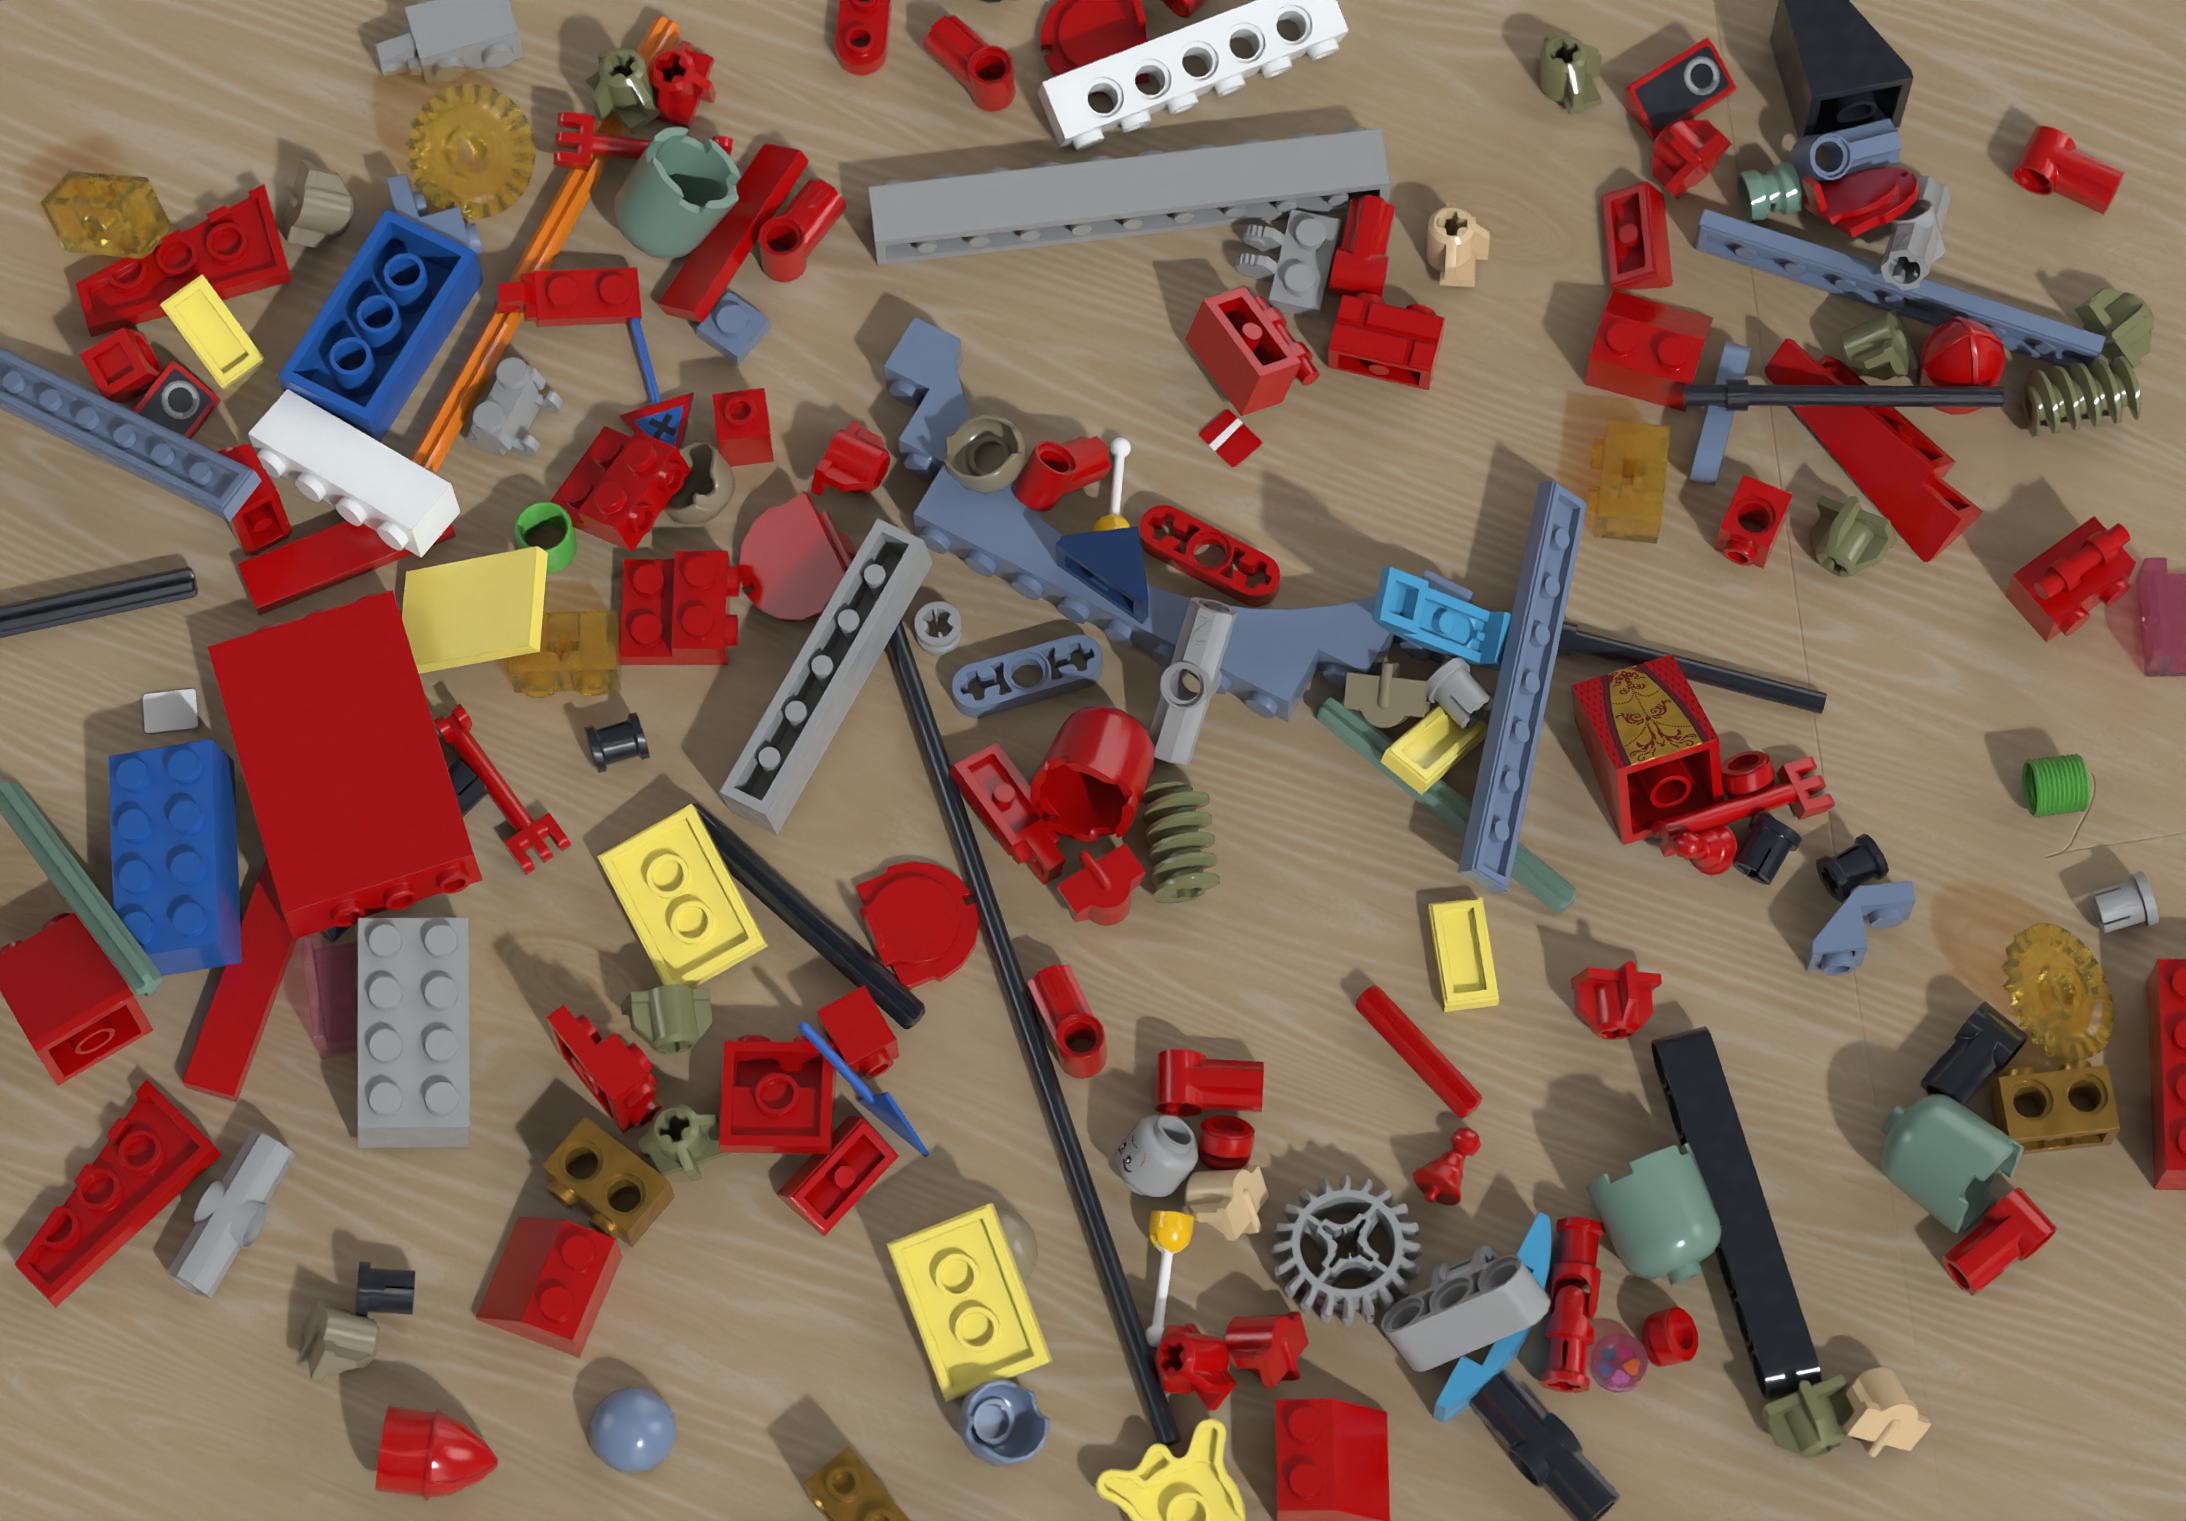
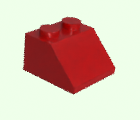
M1613 290L1603 311L1590 353L1585 385L1686 412L1687 405H1683V385L1694 384L1713 317Z
M519 1216L477 1312L476 1319L580 1358L622 1259L616 1238L564 1219Z
M1333 1398L1276 1399L1274 1413L1276 1521H1390L1387 1412Z

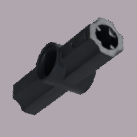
M1507 1370L1499 1375H1495L1470 1400L1469 1405L1474 1412L1480 1416L1487 1427L1508 1447L1506 1449L1507 1454L1520 1473L1538 1488L1543 1486L1574 1521H1599L1619 1501L1620 1494L1581 1453L1583 1451L1582 1446L1569 1427L1551 1412L1546 1414Z

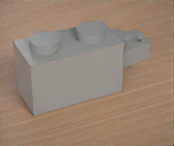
M430 0L408 6L404 9L409 27L399 31V36L375 44L384 76L410 71L411 75L424 74L426 84L435 81H453L460 78L464 73L485 67L500 68L508 65L514 59L524 57L519 31L509 0Z

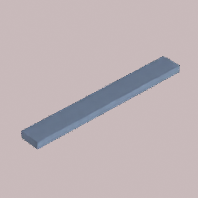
M1704 209L1698 226L1694 245L1696 250L1886 311L1896 309L1899 315L1936 327L1947 323L1952 317L1956 316L1984 323L1997 337L2001 338L2003 348L2067 369L2075 363H2083L2088 369L2092 361L2099 359L2106 338L1926 279H1922L1920 288L1901 291L1893 283L1885 282L1881 265L1707 209Z
M0 347L1 410L229 522L262 481L254 470Z
M1554 480L1539 483L1458 868V873L1492 893L1508 892L1588 504Z

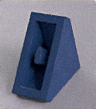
M1138 526L1066 535L1060 538L1056 543L1057 566L1143 624L1149 617V598Z

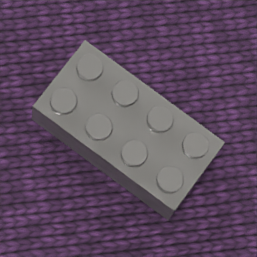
M358 918V1148L469 1147V918Z

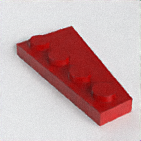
M265 184L249 191L250 197L230 208L224 204L206 214L208 219L182 233L177 229L160 238L162 243L139 255L134 252L75 283L87 329L91 337L168 316L160 304L202 274L222 301L292 281Z
M147 1079L136 1092L135 1096L138 1100L124 1119L119 1117L107 1133L106 1137L109 1141L92 1165L86 1163L75 1178L74 1182L77 1186L63 1206H56L14 1264L20 1273L55 1308L221 1156L216 1146Z

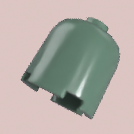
M684 127L665 128L653 137L621 183L614 201L616 223L623 236L637 249L649 256L660 259L684 257L699 246L739 199L736 183L741 177L732 158L711 139L704 145L694 138L685 136L689 130Z
M1931 1094L1916 1100L1907 1109L1902 1105H1898L1889 1114L1881 1128V1132L1887 1136L1881 1148L1880 1165L1884 1175L1892 1184L1957 1234L1959 1229L1963 1232L1968 1231L1992 1206L1996 1197L1988 1191L1996 1182L2001 1172L2009 1178L2012 1177L2022 1158L2024 1147L1954 1099L1941 1094Z
M1689 1143L1677 1148V1145H1673L1628 1163L1632 1173L1611 1181L1608 1174H1604L1586 1186L1588 1194L1621 1262L1627 1271L1636 1277L1653 1280L1667 1276L1671 1285L1684 1282L1702 1273L1699 1262L1710 1256L1720 1242L1722 1231L1720 1221Z

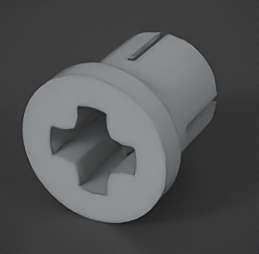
M1457 657L1445 663L1429 678L1427 699L1430 703L1438 702L1462 729H1468L1477 724L1490 711L1494 699L1470 675L1469 664L1463 658Z
M2143 871L2130 874L2129 881L2090 892L2094 915L2103 934L2144 922L2146 926L2159 923L2155 898Z

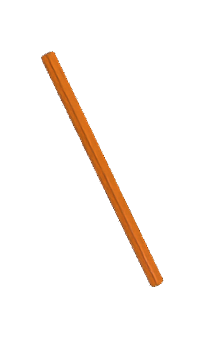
M663 16L654 18L636 50L644 60L651 86L649 66L652 59L659 52L673 48L680 35L679 25ZM611 115L603 122L598 119L593 129V133L623 137L627 131V128L614 115ZM591 154L588 171L579 169L569 170L507 283L521 281V274L534 273V271L550 269L612 156ZM493 306L411 453L409 460L433 474L437 473L522 320L524 313L496 314V306Z

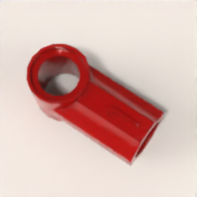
M955 14L950 17L943 16L931 26L930 32L923 40L924 50L970 91L974 104L982 110L991 112L1000 111L1008 107L1016 94L1013 62L1009 53L1001 47L988 45ZM991 76L1000 77L994 81L983 80Z
M2049 126L2036 127L2012 170V177L2015 182L2029 192L2037 195H2050L2056 192L2103 215L2109 208L2125 174L2122 170L2076 150L2075 143L2067 134Z
M809 179L780 216L773 217L762 224L758 237L761 267L764 274L770 279L777 282H790L796 280L804 273L807 267V257L846 210V200L838 194L834 186L822 179ZM779 247L792 248L785 252L775 251Z
M1364 195L1361 198L1351 200L1342 247H1337L1334 257L1329 293L1353 297L1358 293H1372L1382 298L1389 260L1386 252L1395 213V206L1388 204L1383 198Z
M1080 436L1063 444L1041 441L1036 445L1018 477L1013 482L1012 489L1014 495L1026 507L1040 512L1050 511L1062 495L1106 477L1112 467L1108 458L1109 447L1098 436L1092 438Z
M1054 964L1038 971L1031 980L1026 982V987L1057 1050L1061 1068L1065 1073L1074 1078L1085 1079L1093 1077L1106 1064L1107 1049L1103 1025L1094 1017L1069 964ZM1078 1039H1088L1095 1044L1092 1049L1083 1053L1074 1052L1068 1048L1070 1043Z
M1170 1049L1159 1052L1156 1061L1154 1109L1161 1114L1177 1117L1199 1115L1204 1109L1262 1112L1264 1062L1206 1059L1204 1054L1186 1049Z
M2018 1187L2001 1199L1984 1216L1983 1223L1942 1257L1941 1262L1945 1266L1949 1277L1957 1286L1974 1296L2017 1259L2022 1262L2034 1254L2056 1233L2058 1228L2027 1194Z

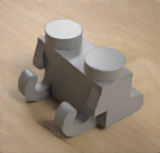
M517 357L507 358L498 365L496 370L497 380L485 402L478 405L474 410V423L465 440L470 446L500 456H504L506 451H513L525 456L534 457L540 448V443L526 433L539 409L550 413H558L563 404V399L550 390L546 396L540 394L538 390L543 389L546 380L535 367L526 365L522 359Z

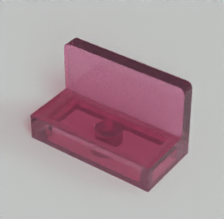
M2166 557L2145 558L2136 577L2145 677L2186 676V574H2168Z
M311 936L301 937L300 943L313 1035L321 1059L358 1053V942L316 949Z

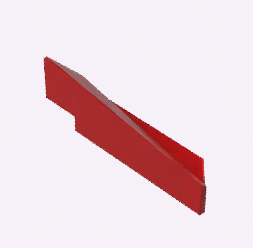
M1790 338L1784 340L1764 370L1765 375L1774 385H1868L1842 361L1825 354L1817 362L1795 340ZM1792 406L1881 513L1890 520L1892 526L1923 562L1935 559L1973 524L1983 512L1978 506L1941 479L1946 476L1956 461L1896 408Z

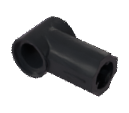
M1985 1001L1963 1024L1954 1038L1955 1043L1927 1072L1920 1085L1928 1095H1945L1965 1106L1994 1072L1999 1074L2010 1063L2029 1036Z

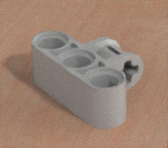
M1484 1245L1475 1249L1473 1256L1451 1266L1447 1263L1435 1266L1432 1272L1431 1287L1404 1298L1393 1305L1383 1316L1381 1328L1411 1369L1423 1372L1531 1327L1546 1314L1550 1306V1299L1520 1257L1517 1255H1506L1498 1258L1490 1247Z

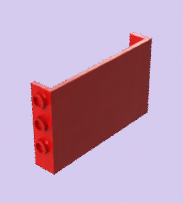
M393 590L381 594H367L352 603L329 610H315L303 618L277 626H263L251 634L207 647L282 913L293 940L335 926H352L358 923V918H364L386 910H403L411 907L418 900L437 894L457 893L466 889L470 884L483 880Z

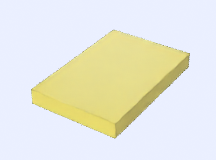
M534 546L406 571L402 621L418 673H427L540 652L548 553L540 547Z
M692 803L597 856L664 986L686 985L693 989L768 947L702 818Z
M993 1203L887 1243L945 1402L969 1394L981 1383L1008 1379L1052 1362Z

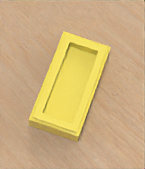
M203 274L160 304L223 391L266 361Z
M1438 704L1385 751L1380 762L1422 795L1485 739L1488 725L1480 720L1474 726L1462 729Z
M1478 897L1428 904L1429 922L1444 1012L1497 1006L1499 995L1483 898Z

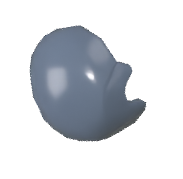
M1005 1379L979 1384L964 1398L959 1418L960 1435L970 1453L993 1466L1019 1464L1028 1461L1044 1447L1050 1428L1049 1417L1044 1416L1040 1412L1035 1401V1393Z
M627 1387L613 1391L596 1405L588 1424L591 1449L595 1456L619 1472L650 1471L668 1457L676 1439L674 1412L663 1399L654 1392L644 1388Z

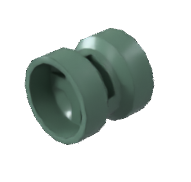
M1790 161L1773 165L1770 171L1765 172L1764 175L1755 169L1738 173V197L1748 223L1765 220L1770 211H1778L1783 215L1801 211V188L1796 170Z

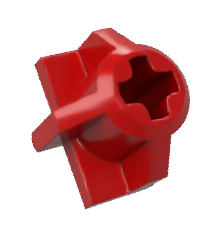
M682 40L675 48L659 52L654 56L649 66V76L658 98L657 108L660 115L656 117L657 120L690 129L700 100L714 103L716 97L712 82L708 80L714 58L695 52L690 42Z
M1708 120L1674 121L1657 136L1653 143V177L1678 200L1689 188L1697 185L1713 170L1720 156L1732 143Z
M852 421L846 429H840L831 440L823 459L815 467L811 492L821 496L829 485L842 492L849 491L854 494L861 492L869 493L876 490L882 483L890 465V456L885 448L882 437L862 428V424Z
M1126 843L1095 861L1088 850L1083 851L1079 855L1081 871L1058 884L1057 890L1069 905V914L1075 922L1090 919L1092 922L1103 926L1115 925L1128 915L1131 908V892L1143 881L1146 871Z
M1627 961L1616 970L1587 967L1571 978L1576 1012L1591 1026L1592 1033L1606 1040L1625 1039L1635 1035L1654 1014L1652 991L1662 984L1661 974L1637 972L1635 963L1632 961Z
M1290 1311L1287 1315L1236 1316L1230 1321L1225 1329L1223 1341L1228 1348L1229 1361L1237 1369H1248L1262 1380L1264 1388H1275L1280 1381H1296L1301 1378L1296 1360L1309 1345L1300 1311Z
M1186 1323L1185 1326L1168 1324L1165 1327L1156 1353V1364L1161 1387L1168 1393L1191 1394L1194 1390L1208 1410L1216 1411L1237 1385L1228 1372L1229 1352L1226 1344L1217 1336L1201 1334L1197 1327L1191 1323Z

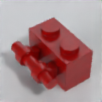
M1244 286L1203 299L1185 340L1240 416L1282 403L1295 376L1303 386L1312 384L1319 377V372L1311 363L1313 357L1311 352L1303 342H1296L1285 328L1287 325L1285 317L1278 308H1271L1262 296L1253 298Z
M2093 516L2014 573L2005 597L2045 642H2048L2060 632L2065 636H2069L2089 619L2090 614L2088 612L2101 602L2106 607L2112 605L2130 589L2131 585L2128 583V580L2136 562L2122 547L2130 541L2128 531L2119 523L2107 530Z

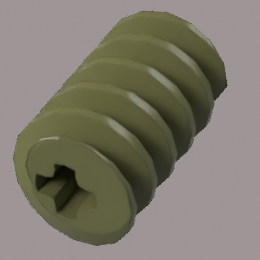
M2123 356L2113 357L2109 366L2102 359L2092 361L2088 369L2083 363H2075L2070 366L2068 373L2062 366L2051 367L2047 376L2041 369L2032 370L2027 376L2026 386L2023 391L2025 419L2032 437L2039 436L2042 420H2046L2052 434L2060 431L2061 417H2067L2072 430H2078L2081 426L2082 414L2087 413L2093 427L2101 426L2103 410H2108L2114 424L2121 423L2123 407L2129 408L2134 420H2138L2140 416L2141 395L2138 381L2129 361Z
M1163 782L1147 787L1141 802L1146 805V808L1143 810L1144 822L1149 826L1146 830V842L1151 846L1148 850V860L1154 867L1150 871L1151 883L1156 886V889L1153 891V899L1158 903H1181L1193 900L1203 895L1206 890L1220 884L1219 875L1203 872V870L1217 864V855L1201 852L1202 849L1215 844L1214 835L1209 832H1198L1199 829L1212 824L1211 814L1196 811V809L1205 807L1210 803L1209 794L1193 791L1192 787L1182 782Z

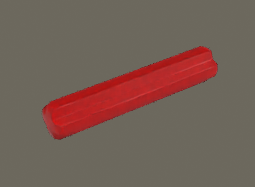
M1373 985L1358 997L1356 1009L1459 1118L1463 1119L1469 1116L1479 1107L1482 1100L1481 1094L1379 986Z

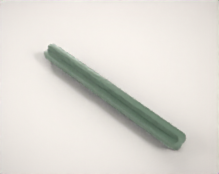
M1332 695L1322 704L1317 716L1319 722L1465 839L1472 806L1469 801L1441 779L1433 784L1425 793L1419 794L1380 762L1385 751L1395 743L1390 737L1376 726L1370 724L1356 710L1344 709V700L1339 696ZM1518 842L1511 877L1555 913H1562L1574 901L1577 893L1576 888Z
M8 781L0 782V813L134 994H145L147 997L155 994L156 987L163 982L160 971L18 783L9 784Z

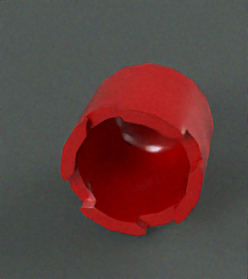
M1105 705L1083 708L1066 719L1030 783L1031 802L1036 804L1038 801L1040 807L1050 816L1047 821V825L1069 839L1089 844L1096 843L1099 836L1116 834V837L1119 838L1126 833L1135 818L1154 766L1155 747L1146 728L1134 716L1121 709Z

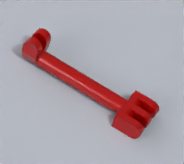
M560 112L557 117V125L563 128L577 129V133L557 132L555 145L575 149V153L566 151L554 152L553 164L558 167L588 171L591 154L638 160L651 140L593 133L595 115ZM727 136L713 137L712 140L731 156L733 139Z
M460 703L450 709L452 714L447 718L441 715L433 720L435 728L444 741L451 743L468 767L477 775L476 778H480L489 791L488 795L517 833L504 843L507 851L525 875L535 870L533 861L525 853L531 847L543 863L553 858L543 839L550 836L554 844L561 851L571 846L569 839L550 813H547L537 821L532 819L470 733L473 724Z
M1806 757L1781 766L1776 773L1781 782L1780 785L1685 814L1654 821L1650 829L1655 838L1662 839L1659 848L1663 856L1669 857L1676 854L1672 843L1673 839L1680 832L1690 830L1692 833H1697L1788 804L1792 805L1798 820L1832 809L1835 806V802L1831 794L1811 799L1810 795L1822 791L1826 784L1821 775L1802 780V776L1808 775L1817 769L1813 757Z

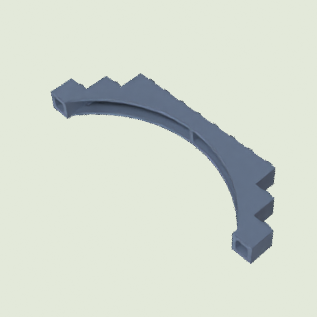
M914 317L884 365L886 389L889 390L896 400L910 407L919 405L899 438L901 462L904 463L908 471L921 479L930 480L932 477L935 478L913 513L915 535L923 539L926 547L940 554H945L948 551L964 559L966 565L974 572L985 577H992L994 574L1010 582L1012 588L1020 595L1030 600L1042 598L1058 606L1059 612L1069 620L1079 624H1084L1087 621L1103 629L1106 636L1115 643L1124 647L1135 645L1151 653V657L1158 664L1168 668L1171 664L1192 598L1169 593L1147 584L1149 617L1143 624L1139 623L1057 566L1056 543L1063 535L1045 522L1035 510L1021 503L1014 495L1012 484L1003 490L983 494L965 489L949 473L943 462L946 459V438L949 435H953L965 420L972 418L958 373V368L962 363L961 339ZM1427 569L1421 579L1429 581V588L1472 604L1474 592ZM1377 596L1339 605L1303 609H1250L1230 606L1238 614L1220 668L1222 675L1221 685L1216 693L1224 695L1226 692H1229L1244 700L1247 707L1256 714L1265 718L1276 716L1288 722L1317 670L1323 672V676L1331 684L1345 689L1347 672L1376 675L1394 642L1400 644L1401 649L1406 654L1420 661L1430 659L1442 665L1446 655L1400 638L1375 623L1372 617ZM1183 669V670H1185V671H1187V672H1189V673H1191V674L1197 676L1194 672H1192V671H1190V670H1187V669Z

